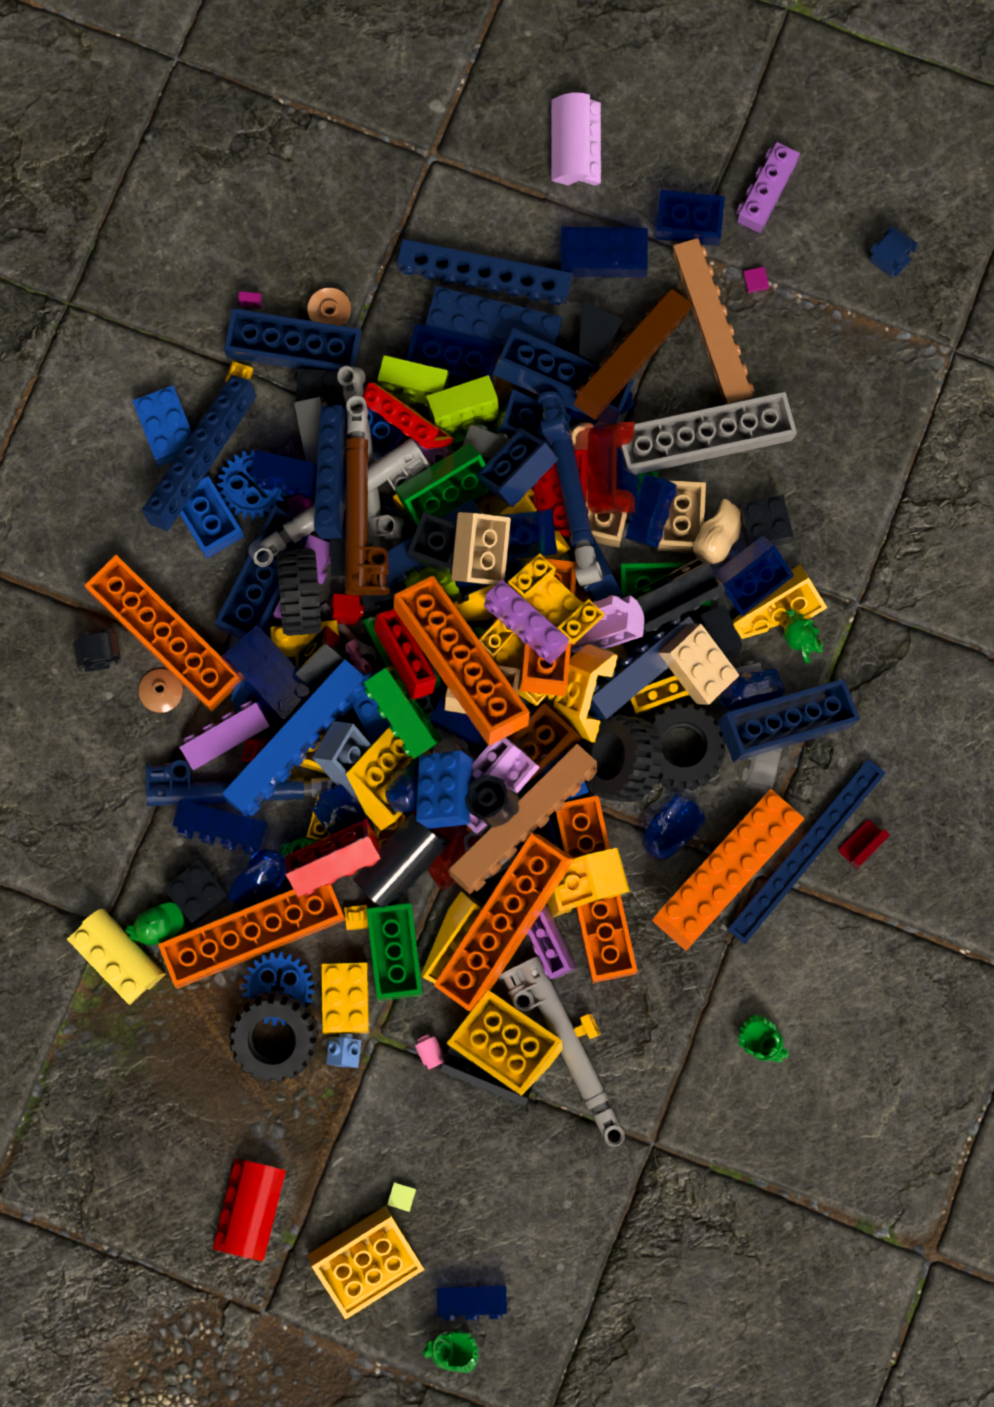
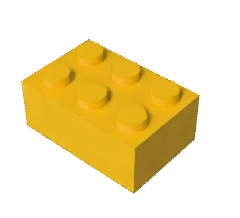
M367 963L322 964V1021L324 1035L370 1033Z

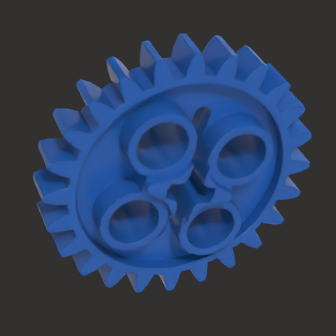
M251 450L250 456H247L245 451H242V458L235 454V462L227 460L229 468H221L225 475H218L219 480L223 481L217 484L219 489H223L219 494L221 497H225L223 500L226 505L229 504L228 509L230 511L235 509V517L243 513L244 520L247 519L248 515H251L253 521H255L256 515H259L263 520L264 513L267 512L269 515L274 506L278 507L277 503H285L281 496H288V492L283 489L289 487V483L284 481L288 476L287 473H282L284 466H278V459L271 462L272 456L270 453L264 457L263 451H260L257 456L254 450ZM255 466L259 468L255 474L247 472L250 467ZM239 472H242L252 484H257L258 489L268 497L266 499L263 498L256 488L250 487L248 481L240 476ZM267 481L274 482V486L270 489H265L263 484ZM235 482L243 483L242 488L238 490L233 489L232 485ZM256 496L259 498V501L256 504H249L248 499Z
M272 952L269 960L265 955L262 956V963L255 960V969L252 967L247 968L251 975L243 976V978L248 980V984L241 985V987L247 989V992L241 995L254 999L258 994L274 991L272 988L277 986L278 969H282L280 987H284V991L279 994L289 993L294 999L297 997L302 1000L301 1004L305 1007L306 1002H313L308 996L315 993L314 990L309 989V986L315 984V982L308 981L312 972L305 974L304 970L307 968V965L300 967V958L293 962L292 954H289L287 959H284L283 952H280L278 958ZM266 970H270L274 974V979L271 983H266L262 979V974ZM288 972H293L297 977L296 983L293 985H288L285 982V975ZM264 1018V1024H267L272 1019L273 1026L277 1025L278 1020H281L283 1026L286 1025V1022L279 1018Z

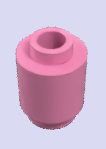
M428 1034L417 1039L419 1044L415 1045V1048L423 1065H426L428 1070L444 1063V1054L435 1036L431 1038Z

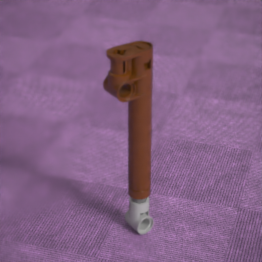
M353 396L347 401L346 405L347 434L350 435V438L346 440L345 594L355 596L387 595L390 593V589L387 588V575H389L390 564L388 553L381 547H368V440L364 438V435H367L368 408L364 398ZM356 405L363 407L360 412L352 411V408ZM380 555L385 558L380 564L373 562L376 556Z

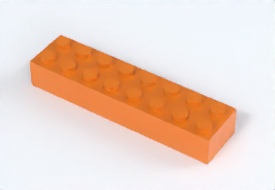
M117 555L84 585L87 591L211 712L233 692L240 682H243L242 677Z
M434 576L394 595V610L489 746L528 726L529 710Z
M770 789L661 908L652 921L687 951L805 818Z
M598 796L565 802V805L558 812H555L562 849L565 853L575 859L587 854L610 849ZM621 895L612 898H602L576 907L592 984L637 974L638 971Z
M530 834L434 986L471 1012L484 994L492 989L575 859L541 835Z
M323 885L316 888L313 893L309 895L303 894L299 897L293 889L158 945L173 984L179 989L345 921V918L331 885Z

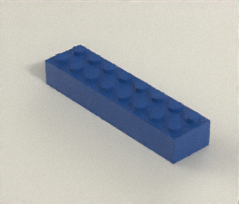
M344 660L222 793L225 800L245 818L249 815L254 816L261 806L259 804L264 798L268 800L275 793L276 789L274 787L279 782L284 783L291 775L290 770L295 765L299 766L305 760V753L310 748L313 750L319 745L322 740L320 737L329 730L333 721H336L340 715L345 716L352 708L350 704L355 699L359 700L366 693L364 691L366 687L364 684L366 681L365 676Z

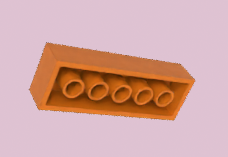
M545 558L556 568L554 577L575 595V567H577V562ZM523 642L519 691L564 696L568 686L571 644L568 643L566 650L550 665L528 644Z

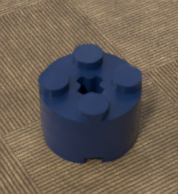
M890 226L884 234V239L881 242L877 241L871 248L870 252L873 254L870 257V261L875 267L890 278H893V275H899L911 260L909 258L911 251L916 252L918 243L900 229Z

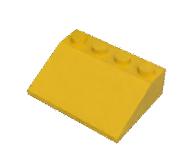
M389 727L346 773L365 814L380 830L394 823L418 796L420 756L415 759L412 755L408 756L402 748L404 743L399 736L396 738ZM427 750L426 752H424V753L421 754V755L432 754V753H431L429 750Z
M489 990L447 1042L450 1047L521 1096L550 1067L563 1050L561 1039Z
M386 1206L307 1255L312 1268L345 1319L424 1270Z

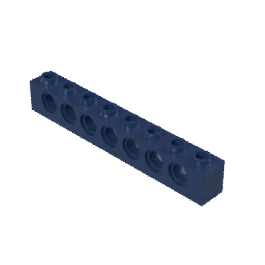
M405 239L402 240L397 262L398 271L405 275L418 274L429 280L437 278L449 284L457 282L469 288L482 287L489 292H507L508 295L518 297L519 295L527 296L528 299L533 301L547 300L553 305L567 304L572 281V273ZM418 258L426 259L424 264H418L415 261ZM444 262L447 264V267L441 269L436 265ZM465 266L469 270L461 273L458 271V268ZM481 271H488L490 273L487 277L479 275ZM508 275L511 279L509 281H502L500 277ZM529 279L532 281V284L526 286L521 281ZM549 283L553 288L546 290L542 286Z
M235 375L230 376L142 508V512L151 526L165 531L170 529L256 399L257 395L250 380Z

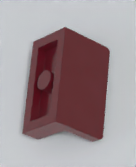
M867 820L844 843L838 852L853 867L858 869L890 834L885 829L881 831L874 823Z

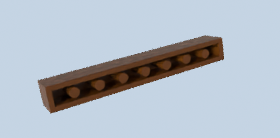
M673 289L667 295L662 294L656 302L657 306L655 308L651 306L645 314V319H640L636 323L633 333L628 332L622 340L623 344L621 346L617 344L610 354L611 357L609 359L605 358L601 362L598 372L593 371L587 379L588 383L579 386L575 392L577 398L574 405L596 420L687 317L693 303Z

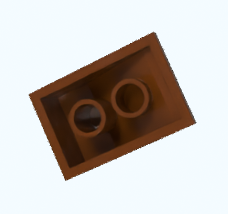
M544 703L531 716L528 726L518 730L510 741L540 767L528 780L531 782L562 759L582 737Z

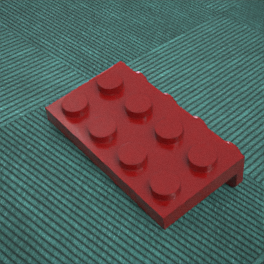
M369 383L362 398L366 401L369 409L379 413L387 422L397 426L405 435L412 437L419 445L426 449L450 446L454 438L376 383Z
M586 449L575 450L586 503L589 452ZM554 463L551 469L532 487L535 494L533 497H530V500L551 532L559 531L562 537H571Z

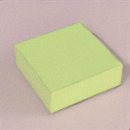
M394 1183L387 1205L410 1212L416 1189Z

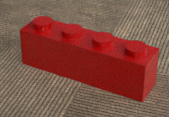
M394 609L377 614L374 631L412 700L432 694L437 678L410 631Z

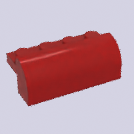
M235 1159L213 1245L214 1250L264 1262L286 1170Z

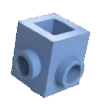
M339 1033V1037H329L326 1064L358 1068L361 1040L352 1039L353 1035Z

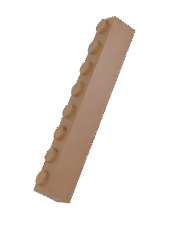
M698 238L673 245L672 254L687 298L693 303L691 310L724 405L752 399V395H755L752 383L747 381L746 375H748L745 363L740 361V347L738 343L733 341V327L731 323H727L725 318L727 310L725 304L720 303L718 284L713 283L712 277L714 274L712 266L706 263L705 257H707L705 246L703 244L700 245Z
M576 744L518 801V813L507 823L492 827L449 869L450 876L469 894L474 890L478 891L485 884V879L490 874H496L502 866L501 863L506 858L508 860L516 854L517 847L522 842L525 844L530 834H533L532 832L538 826L542 828L549 821V816L554 811L558 812L565 805V800L570 795L573 797L581 789L580 785L585 780L589 781L597 773V761Z

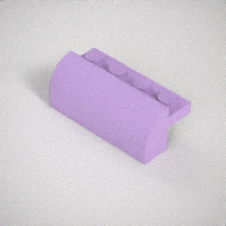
M568 93L552 99L551 181L567 186L577 181L594 186L601 184V103L591 100L589 94Z
M608 596L605 599L593 601L605 616L575 644H571L570 652L576 654L587 644L607 649L643 637L644 615L639 603L632 596L622 599L618 596Z
M505 737L490 746L488 745L472 764V782L482 775L497 776L512 786L516 793H518L540 767ZM470 813V824H467V826L477 835L481 836L489 825L483 823Z

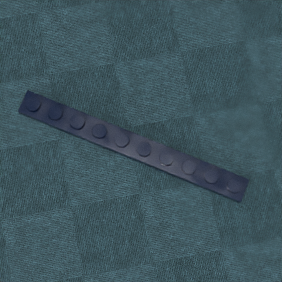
M869 759L729 927L727 931L744 945L886 774Z

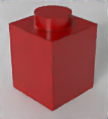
M333 594L329 604L330 621L337 620L338 624L356 625L359 617L363 616V604H360V596Z

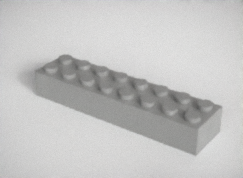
M786 392L620 427L616 429L614 439L624 476L628 477L789 442L793 440L797 431Z

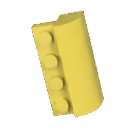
M99 909L86 918L82 925L67 939L129 1005L146 989L150 990L166 975L145 951L129 938L125 930L104 909Z

